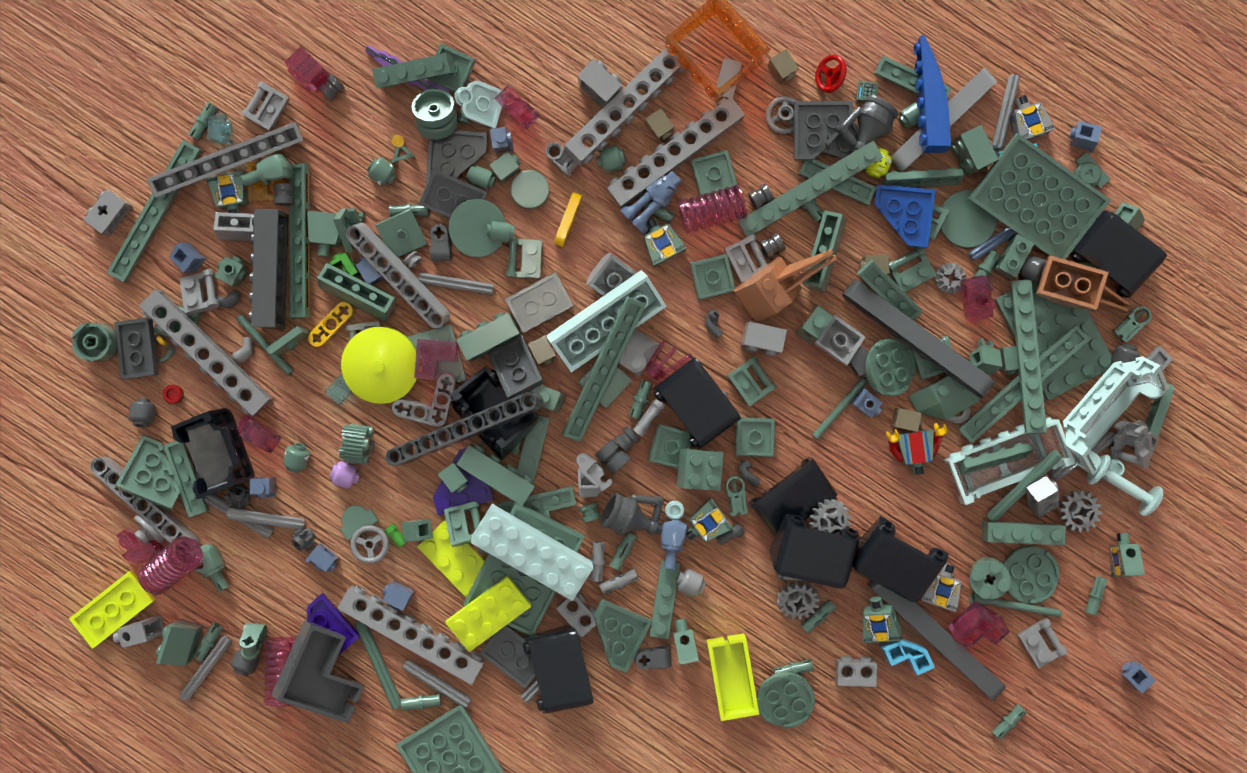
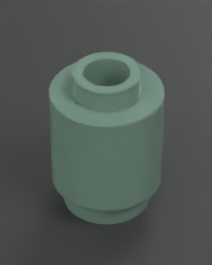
M917 102L899 112L898 121L902 127L909 129L918 123L920 109H917Z
M471 166L466 180L470 181V184L488 190L490 187H494L496 177L494 172L479 166Z
M491 221L490 224H487L486 236H489V240L513 241L515 226L510 225V223Z

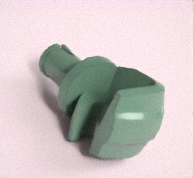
M275 154L257 163L255 171L241 175L242 182L246 187L259 181L268 185L271 181L282 178L292 179L293 166L285 156Z
M205 544L197 547L189 554L188 559L190 562L198 561L203 563V566L197 567L194 571L202 573L203 578H211L218 592L229 587L221 573L222 568L225 566L217 546Z

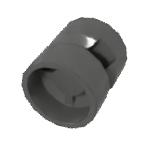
M613 439L607 442L595 454V457L601 463H607L606 468L612 474H615L631 458L624 450L619 451V445Z

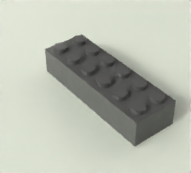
M255 209V214L252 215L254 234L251 235V243L254 245L250 257L253 272L250 274L252 292H250L249 300L252 303V311L249 312V322L252 327L262 329H285L289 215L278 209Z

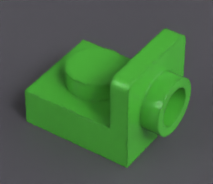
M338 253L329 262L334 267L343 264L341 266L343 271L354 277L361 275L354 261L347 253Z

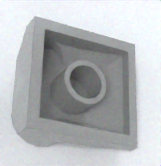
M609 252L602 257L590 273L587 285L604 296L637 272Z
M834 314L833 319L819 339L816 340L815 345L844 366H847L865 339V336Z
M634 329L619 360V364L640 376L658 348L659 343Z

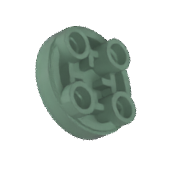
M526 170L519 173L513 179L511 195L520 207L536 209L546 203L549 196V185L541 173L534 170Z

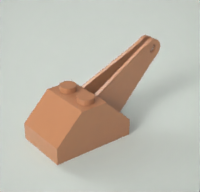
M829 249L787 266L783 259L778 256L732 291L753 321L759 322L777 314L792 303L802 289L800 284L825 266L834 262L837 257L832 255L833 251ZM809 268V269L806 270L805 272H803V273H801L800 275L794 277V274H796V273H798V272H800V271H802V270H804V269Z
M1054 256L1047 257L1036 295L1052 303L1089 311H1096L1098 305L1119 312L1128 313V309L1123 306H1130V302L1124 300L1105 286L1109 272ZM1101 296H1102V297L1106 298L1107 300L1112 301V302H1114V303H1111V302L1102 300V299H1100V298H1101Z

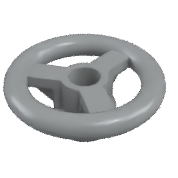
M788 96L777 97L767 106L765 112L766 122L776 133L789 134L793 132L794 118L792 116L794 111L788 104L790 103L794 106L796 101L794 98ZM782 102L778 114L771 117L773 107ZM782 112H786L788 116L783 117ZM780 120L788 121L793 126L779 128L774 123Z
M140 516L134 517V520L140 525V529L134 534L143 543L147 544L150 540H156L160 544L165 542L164 538Z
M367 525L359 528L353 534L350 546L357 560L366 564H373L385 557L388 552L389 541L382 529ZM367 531H373L378 534L377 536H368L365 539L359 537ZM382 539L383 549L381 553L375 557L374 551L378 549L380 545V540ZM368 541L373 542V547L368 546ZM356 543L364 545L368 558L363 557L358 552Z

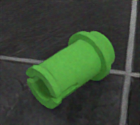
M392 523L384 532L400 548L407 541L403 540V534L397 529L398 526Z

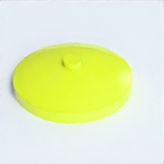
M382 326L371 327L356 334L346 345L341 359L342 375L349 389L361 399L377 404L391 403L405 396L414 386L420 369L419 356L410 339L398 330Z

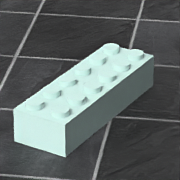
M642 270L547 335L548 340L571 372L601 352L627 296L646 305L636 327L667 307L648 276Z
M491 504L471 538V543L572 601L593 570L591 560L494 504Z

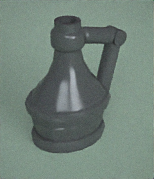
M869 95L865 99V104L862 107H857L837 127V131L852 146L851 153L873 140L885 134H890L893 121L898 116V111L884 99ZM856 119L859 125L858 140L848 130Z
M614 493L603 511L601 526L603 528H610L618 536L633 530H646L649 534L659 535L662 531V524L659 523L664 501L661 496L632 495L631 497H623L619 493ZM638 503L655 505L652 519L644 515Z

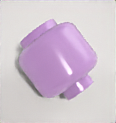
M340 461L337 465L333 464L329 479L332 480L333 485L348 489L352 484H357L359 473L356 472L357 468L355 465Z

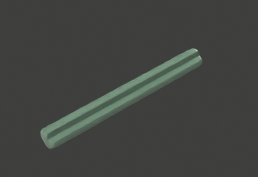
M1056 450L1050 452L987 513V517L992 522H996L1026 493V487L1040 480L1062 459V455Z
M358 621L355 626L392 709H397L401 707L399 694L369 627Z

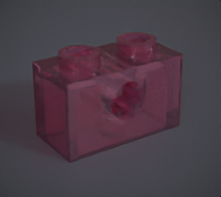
M984 275L961 280L964 315L971 322L993 317L995 302L991 295L993 291L991 280H988Z

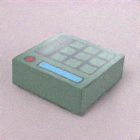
M859 81L855 101L865 102L867 96H876L878 83Z

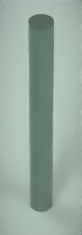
M242 314L236 318L287 375L294 371L281 356L269 354L266 349L270 344L251 326Z
M862 377L812 434L817 440L867 384L868 381Z

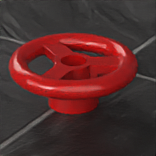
M836 54L826 56L816 69V85L824 93H832L838 90L846 78L847 67L841 56ZM832 60H835L839 63V65H837L834 68H829L828 66H826V64ZM822 71L825 73V76L827 78L826 86H824L821 81Z

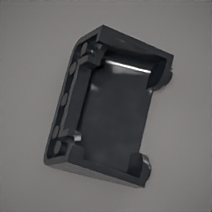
M1108 210L1102 211L1069 254L1070 258L1077 263L1088 261L1097 269L1109 272L1108 277L1116 283L1114 286L1116 293L1124 298L1131 297L1167 257L1164 250L1115 213Z
M694 357L653 388L655 391L653 394L657 400L667 402L690 432L689 441L695 448L701 449L741 420L737 410L702 364Z
M485 366L450 394L452 407L461 419L509 400L505 391L499 386V377L493 369L489 370ZM515 404L512 406L513 413L517 411ZM498 411L495 413L496 420L500 417ZM532 412L477 436L503 460L538 423V416L535 412ZM480 418L479 421H478V424H479L480 427H481L482 424H483L481 418Z
M222 408L207 411L171 426L173 438L179 443H187L199 479L194 481L192 487L197 499L240 485L254 478L250 459L234 416L229 409Z
M812 457L804 459L801 462V467L797 466L784 479L768 491L761 494L763 497H754L748 502L774 538L785 514L799 515L805 521L810 515L815 513L812 510L813 508H819L818 502L824 504V499L830 501L831 499L837 500L836 496L838 493Z
M785 514L769 548L773 568L778 574L785 577L843 589L849 581L860 536L858 530L853 528L842 529L840 535L808 528L801 516Z
M880 516L860 538L853 568L861 575L911 602H917L924 596L946 564L949 554L939 548H932L927 555L894 537L896 529L893 523Z
M564 625L524 637L523 649L525 654H529L532 658L540 691L539 699L536 700L539 711L547 714L593 704V695L577 631L574 627Z

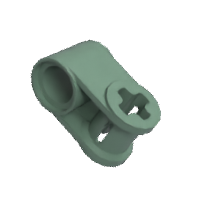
M245 623L239 640L243 659L253 660L258 657L267 634L266 624Z

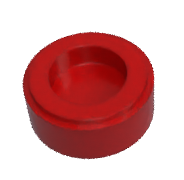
M168 385L163 390V398L167 403L177 404L184 397V391L178 385Z

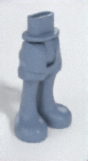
M673 171L666 177L663 175V178L649 185L646 188L647 192L631 206H622L620 209L644 235L648 232V219L661 206L666 207L670 203L675 190H678L676 187L682 182ZM650 200H653L647 209L635 218L638 211Z

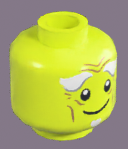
M882 148L878 149L883 158L865 168L866 173L875 178L885 176L892 164V158L888 155L889 152Z

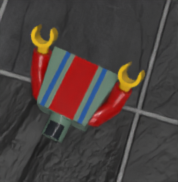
M935 423V432L928 429L899 434L894 429L895 433L890 435L887 431L886 436L889 439L890 453L902 464H912L913 475L924 474L923 463L933 460V457L936 456L943 436L947 433L945 423L941 429Z

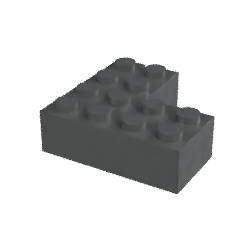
M304 620L271 695L277 701L349 723L355 706L347 701V697L357 703L364 686L356 680L331 672L346 637L339 632Z

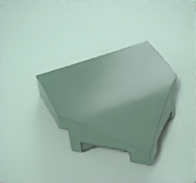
M343 208L333 219L346 252H351L355 249L346 237L347 229L357 223L364 222L365 213L357 212L355 208ZM356 229V234L360 237V232Z

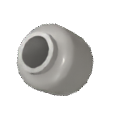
M686 569L683 573L680 572L675 581L678 583V591L692 598L700 595L706 584L704 577L691 569Z

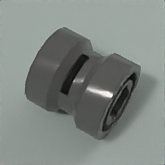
M330 74L327 77L326 83H321L318 89L333 101L336 98V94L342 92L345 87Z
M274 184V192H276L274 205H294V199L291 195L294 191L292 184Z
M766 184L761 185L758 190H752L748 193L749 199L756 209L761 208L764 203L774 200L772 192Z
M778 233L772 235L769 240L765 239L760 242V246L768 259L773 257L776 252L786 250Z
M629 426L624 429L621 435H617L614 438L626 452L631 449L634 443H638L641 440Z

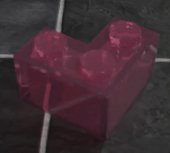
M301 46L284 62L289 67L287 71L307 91L312 89L316 94L320 91L318 89L320 84H325L327 77L330 75Z
M417 339L414 378L437 380L439 361L458 362V343Z
M974 601L949 625L955 641L968 649L982 637L997 645L1010 633L1001 616L977 601Z

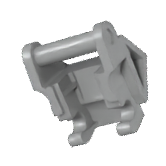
M1125 420L1117 422L1114 426L1117 429V434H1115L1114 445L1111 447L1112 459L1125 460L1146 469L1150 464V458L1154 453L1159 438L1148 432L1147 425L1141 420L1135 423ZM1125 445L1135 447V455L1122 452L1121 449Z
M586 453L578 455L576 462L580 466L578 469L580 497H597L601 491H604L612 484V478H608L606 482L601 481L600 478L605 473L603 471L604 468Z

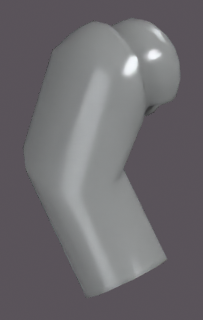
M243 337V347L232 354V359L235 362H244L252 355L253 337Z

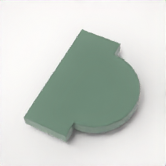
M1087 152L1075 161L1078 166L1075 168L1074 174L1092 187L1097 186L1100 189L1110 180Z
M354 505L344 511L342 515L344 527L340 530L346 539L350 540L359 528L373 525L379 520L372 509L367 511L362 506Z

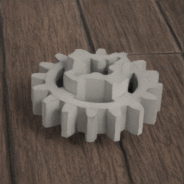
M1078 490L1077 494L1075 491H1071V496L1064 495L1065 502H1059L1063 507L1058 508V511L1062 512V515L1058 517L1065 519L1062 524L1065 526L1069 525V530L1082 532L1083 529L1088 532L1089 526L1095 528L1094 522H1100L1097 516L1102 514L1101 511H1098L1101 504L1095 503L1098 498L1091 497L1092 493H1084V491ZM1081 499H1085L1089 504H1084ZM1076 518V521L1079 522V524L1074 523L1071 519Z
M824 499V504L818 502L819 508H813L812 510L815 514L810 515V518L813 519V522L809 523L810 526L815 527L813 529L840 535L842 529L851 525L850 522H847V519L851 518V515L846 514L849 509L844 507V503L831 499V501Z
M795 580L794 584L787 582V588L781 587L782 592L777 593V604L780 612L784 611L785 617L790 614L791 619L798 616L799 620H801L803 615L808 618V613L814 614V608L819 607V595L817 589L813 588L811 583L806 585L805 581H802L799 584Z

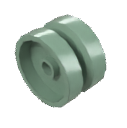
M430 89L418 94L413 100L411 107L417 130L423 137L438 140L446 138L456 130L458 118L453 97L448 92L441 89Z

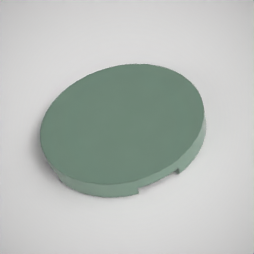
M973 190L959 191L951 195L941 206L942 208L947 207L950 209L941 227V231L948 242L961 248L976 247L987 241L993 234L997 219L968 199Z
M471 199L462 202L454 209L449 219L448 229L453 244L462 253L473 257H483L495 252L503 242L489 240V236H486V226L491 221L506 223L503 213L496 205L487 200Z
M891 338L878 341L867 355L865 365L866 376L871 387L881 395L898 396L909 389L908 386L916 372V363L911 349L907 348L899 339Z
M1022 546L1013 550L1005 558L1003 563L1010 575V587L1007 591L1010 596L1020 602L1035 604L1043 602L1053 595L1058 584L1060 570L1057 561L1048 551L1036 546Z
M790 672L777 673L767 678L761 684L757 693L758 709L761 716L768 723L782 726L783 728L796 727L809 718L815 704L814 692L809 682L802 676Z

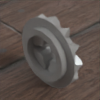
M947 263L937 270L935 282L941 291L949 294L956 293L966 283V274L963 271V267L956 263ZM953 272V277L957 280L949 284V279L945 276L951 275Z

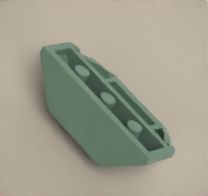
M947 374L908 396L916 412L943 420L949 419L980 400L979 397Z

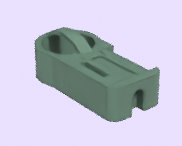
M1143 306L1133 308L1126 316L1128 319H1125L1112 332L1122 342H1128L1150 322L1152 318L1151 311ZM1142 309L1139 313H1137V314L1134 316V314H1135V312H1136L1137 310ZM1146 312V320L1142 323L1136 322Z
M737 475L730 476L725 482L730 510H732L730 514L731 516H737V514L745 515L747 514L745 483ZM736 479H739L742 483L739 491H737ZM731 480L733 485V492L730 491L728 487L729 482Z

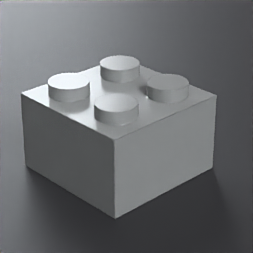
M592 59L577 76L578 84L604 108L622 90V81L614 73L611 75L606 71L607 67L601 61L596 62Z
M747 322L744 326L740 346L745 347L744 350L755 353L760 350L763 351V355L774 357L783 351L787 330Z

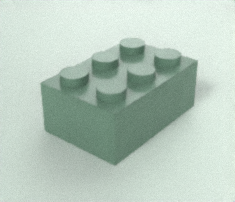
M501 312L494 316L495 320L491 322L484 321L478 324V329L474 331L467 330L459 334L460 338L456 339L467 361L472 362L488 354L489 351L522 335L511 314Z

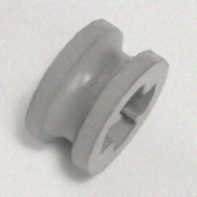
M417 251L409 254L403 261L404 264L409 265V269L414 268L422 260L421 256H417Z

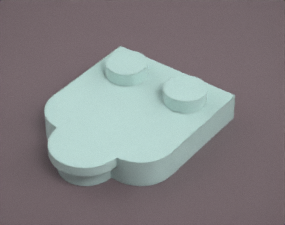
M473 81L467 87L457 89L454 98L456 103L461 106L460 111L463 117L495 129L507 92L481 81Z

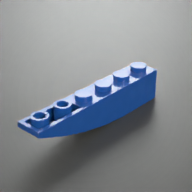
M921 35L913 48L914 55L917 58L915 73L918 74L916 91H919L917 99V109H920L918 127L921 128L919 145L922 146V153H946L951 146L946 90L933 51L925 35Z

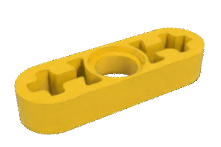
M575 192L572 193L554 240L555 245L564 246L581 203L582 195Z
M347 302L339 303L310 332L308 336L309 343L315 347L324 346L353 317V306ZM348 307L347 311L349 314H343L340 317V319H342V322H340V320L337 317H335L334 314L336 313V315L339 316L342 313L341 308ZM330 319L336 321V328L333 330H329L326 326L327 321ZM321 327L324 331L329 333L328 336L327 334H323L320 337L322 340L321 342H314L316 339L314 335H320L323 332L322 330H320Z

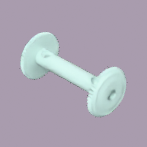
M1109 455L1100 456L1102 464L1094 475L1089 472L1087 473L1089 484H1095L1103 478L1135 499L1140 500L1139 514L1142 516L1153 513L1163 499V489L1160 486L1153 487L1149 492H1146L1117 473L1109 470L1108 467L1111 461Z

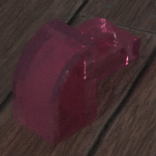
M509 85L494 98L504 108L505 112L526 130L540 116Z
M245 414L236 428L240 432L239 436L269 453H272L282 438L272 428L261 424L252 415Z
M131 529L123 530L116 535L119 538V544L124 549H127V552L122 557L132 563H142L151 560L165 550L156 540H150L147 544L139 541Z

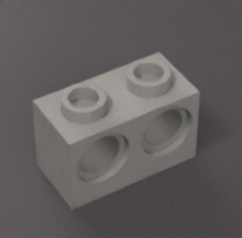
M1045 476L1026 487L1027 504L1038 518L1059 507V487L1054 480L1050 481Z
M579 592L573 599V601L578 603L577 609L572 610L568 607V603L572 600L567 597L557 605L556 609L576 629L577 633L583 637L596 625L593 617L596 609L594 607L589 608L585 603L587 601L586 598ZM587 615L591 618V622L583 624L580 618Z
M841 656V659L835 658L834 681L838 686L876 687L877 663L867 656H861L860 659H852L851 656ZM849 666L850 672L842 674V669ZM864 667H869L868 674L861 675V670Z

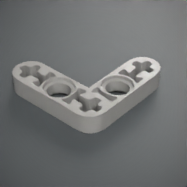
M445 372L439 377L432 405L400 398L392 405L393 413L399 417L435 427L442 426L448 419L451 407L450 394L454 392L457 380L455 375L451 372ZM446 377H449V381L452 383L447 386L446 390H443L445 382L442 379L444 380ZM445 395L448 402L446 404L439 403L438 396ZM403 403V407L409 409L411 405L413 407L411 409V413L408 414L410 410L404 409L403 411H400V407H397V405ZM416 408H423L425 415L418 417L415 414ZM439 408H440V409H443V410L441 411V414H440V417L443 418V419H441V420L438 422V421H436L437 418L434 417V416L437 415V413L439 412Z

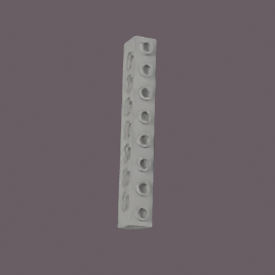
M675 41L669 44L565 144L564 151L579 166L584 163L588 164L594 158L593 154L597 150L602 151L607 146L608 139L611 137L615 138L621 132L620 128L624 124L629 125L634 120V114L638 111L642 112L648 106L647 102L651 98L656 99L661 94V88L665 85L669 86L675 80L674 76L678 72L683 73L687 69L690 56ZM669 63L673 68L667 69L664 64ZM656 76L660 81L654 82L651 80V77ZM643 89L647 94L640 95L637 90ZM630 102L633 107L627 108L623 103ZM617 115L620 120L613 121L610 116ZM604 128L606 133L599 134L596 129ZM590 141L593 146L585 147L583 142Z
M732 97L728 99L723 98L716 104L717 107L715 109L705 111L701 115L702 118L700 120L690 122L685 127L686 130L681 134L677 132L671 136L669 143L666 145L662 143L656 147L654 154L651 156L647 154L639 160L640 164L635 168L630 166L624 171L625 175L620 179L616 177L608 183L607 191L620 209L644 193L649 185L663 178V175L667 176L671 171L678 168L742 121L745 114ZM723 114L726 120L720 122L716 119V115ZM707 125L711 131L703 133L700 127ZM691 136L695 139V143L687 144L685 138ZM673 147L678 148L680 154L673 156L669 150ZM662 159L665 164L662 167H657L654 161ZM641 170H646L649 176L643 179L639 177L638 173ZM626 181L633 183L634 187L631 190H626L623 187Z
M293 122L149 177L147 181L154 196L158 197L299 143L304 138L297 122Z
M155 289L139 305L143 309L142 314L149 320L153 319L157 323L156 327L162 333H167L171 337L170 341L175 346H181L186 351L184 354L190 360H195L199 364L198 368L206 375L209 373L214 378L212 380L214 384L219 388L223 387L228 392L226 395L232 401H237L242 405L240 408L245 414L257 415L273 399L162 290ZM161 308H165L167 312L164 318H161L159 315ZM175 322H179L181 325V329L178 332L173 328ZM190 335L195 338V343L192 346L187 341ZM204 349H207L209 352L208 359H204L201 355ZM217 363L223 365L221 373H218L215 369ZM232 376L237 379L235 387L231 386L229 382ZM245 390L251 392L250 400L244 398L243 393Z
M358 585L348 588L337 609L472 685L485 662L480 654L465 650V646L461 643H453L449 641V637L445 634H437L432 631L433 628L425 623L421 625L415 621L416 618L398 612V608L390 604L389 606L384 604L380 597L376 595L370 596L365 593L366 590ZM359 600H363L366 602V609H361L359 607ZM376 610L383 612L384 616L382 619L376 617ZM393 619L400 622V628L393 627ZM414 629L417 632V637H411L408 634V630ZM425 639L433 640L434 646L428 647L425 644ZM441 649H449L451 655L444 656L441 652ZM465 658L467 665H460L458 659Z

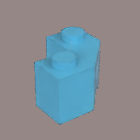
M901 638V641L882 642L879 644L886 661L891 666L907 659L911 670L917 676L935 668L928 651L922 645Z

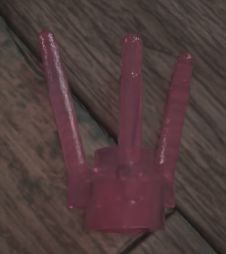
M662 341L647 364L648 368L645 371L656 381L659 377L663 379L666 374L692 357V354H688L663 371L665 369L663 365L677 350V347H673L660 363L658 361L655 362L665 344Z

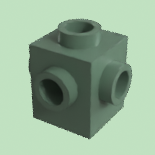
M226 256L219 262L215 277L231 286L238 287L240 282H243L247 277L248 267L243 265L244 261L236 256H233V258Z

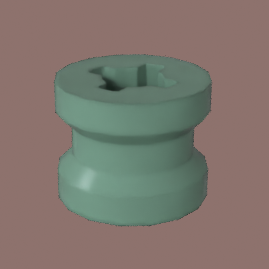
M597 502L579 507L580 512L583 513V523L601 517V513L597 510Z

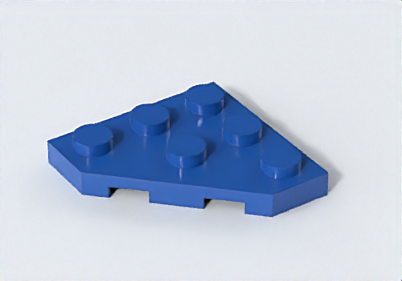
M877 185L875 206L908 247L928 249L936 190Z

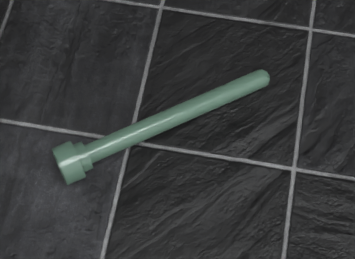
M974 591L970 595V605L974 607L984 606L985 604L1055 617L1062 615L1059 609L1002 599H983Z

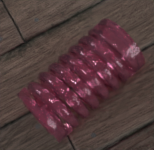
M739 184L726 187L725 190L712 191L710 194L704 193L703 196L697 195L696 198L690 197L689 200L682 199L677 201L686 234L698 231L696 214L702 230L706 229L704 215L708 227H713L710 210L716 226L720 225V218L723 224L727 223V216L730 222L734 221V214L737 220L747 218V208ZM730 201H732L733 208H734V213H733V210H732V206H731Z
M186 536L174 539L139 569V584L150 594L160 595L165 593L201 564L203 559L201 547L195 540Z
M272 637L265 640V649L271 650L265 653V657H267L265 664L268 666L264 668V671L267 673L264 675V679L268 681L264 683L267 689L264 690L265 698L263 704L266 706H292L277 701L271 694L296 637Z

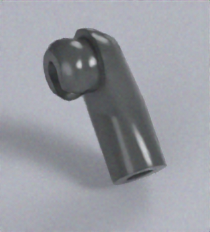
M232 290L225 298L216 296V299L219 301V306L232 308L239 303L241 294L237 290Z
M711 310L706 314L705 327L717 339L723 333L717 326L719 312Z
M743 460L738 465L742 477L753 487H757L761 480L748 471L751 468V464Z
M734 525L730 531L717 536V542L722 545L735 537L740 538L744 536L745 529L741 525Z

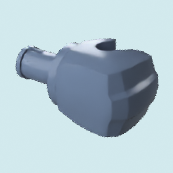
M680 520L667 521L662 525L661 548L666 550L664 568L676 569L677 553L680 550H684L682 545L686 539L688 525Z

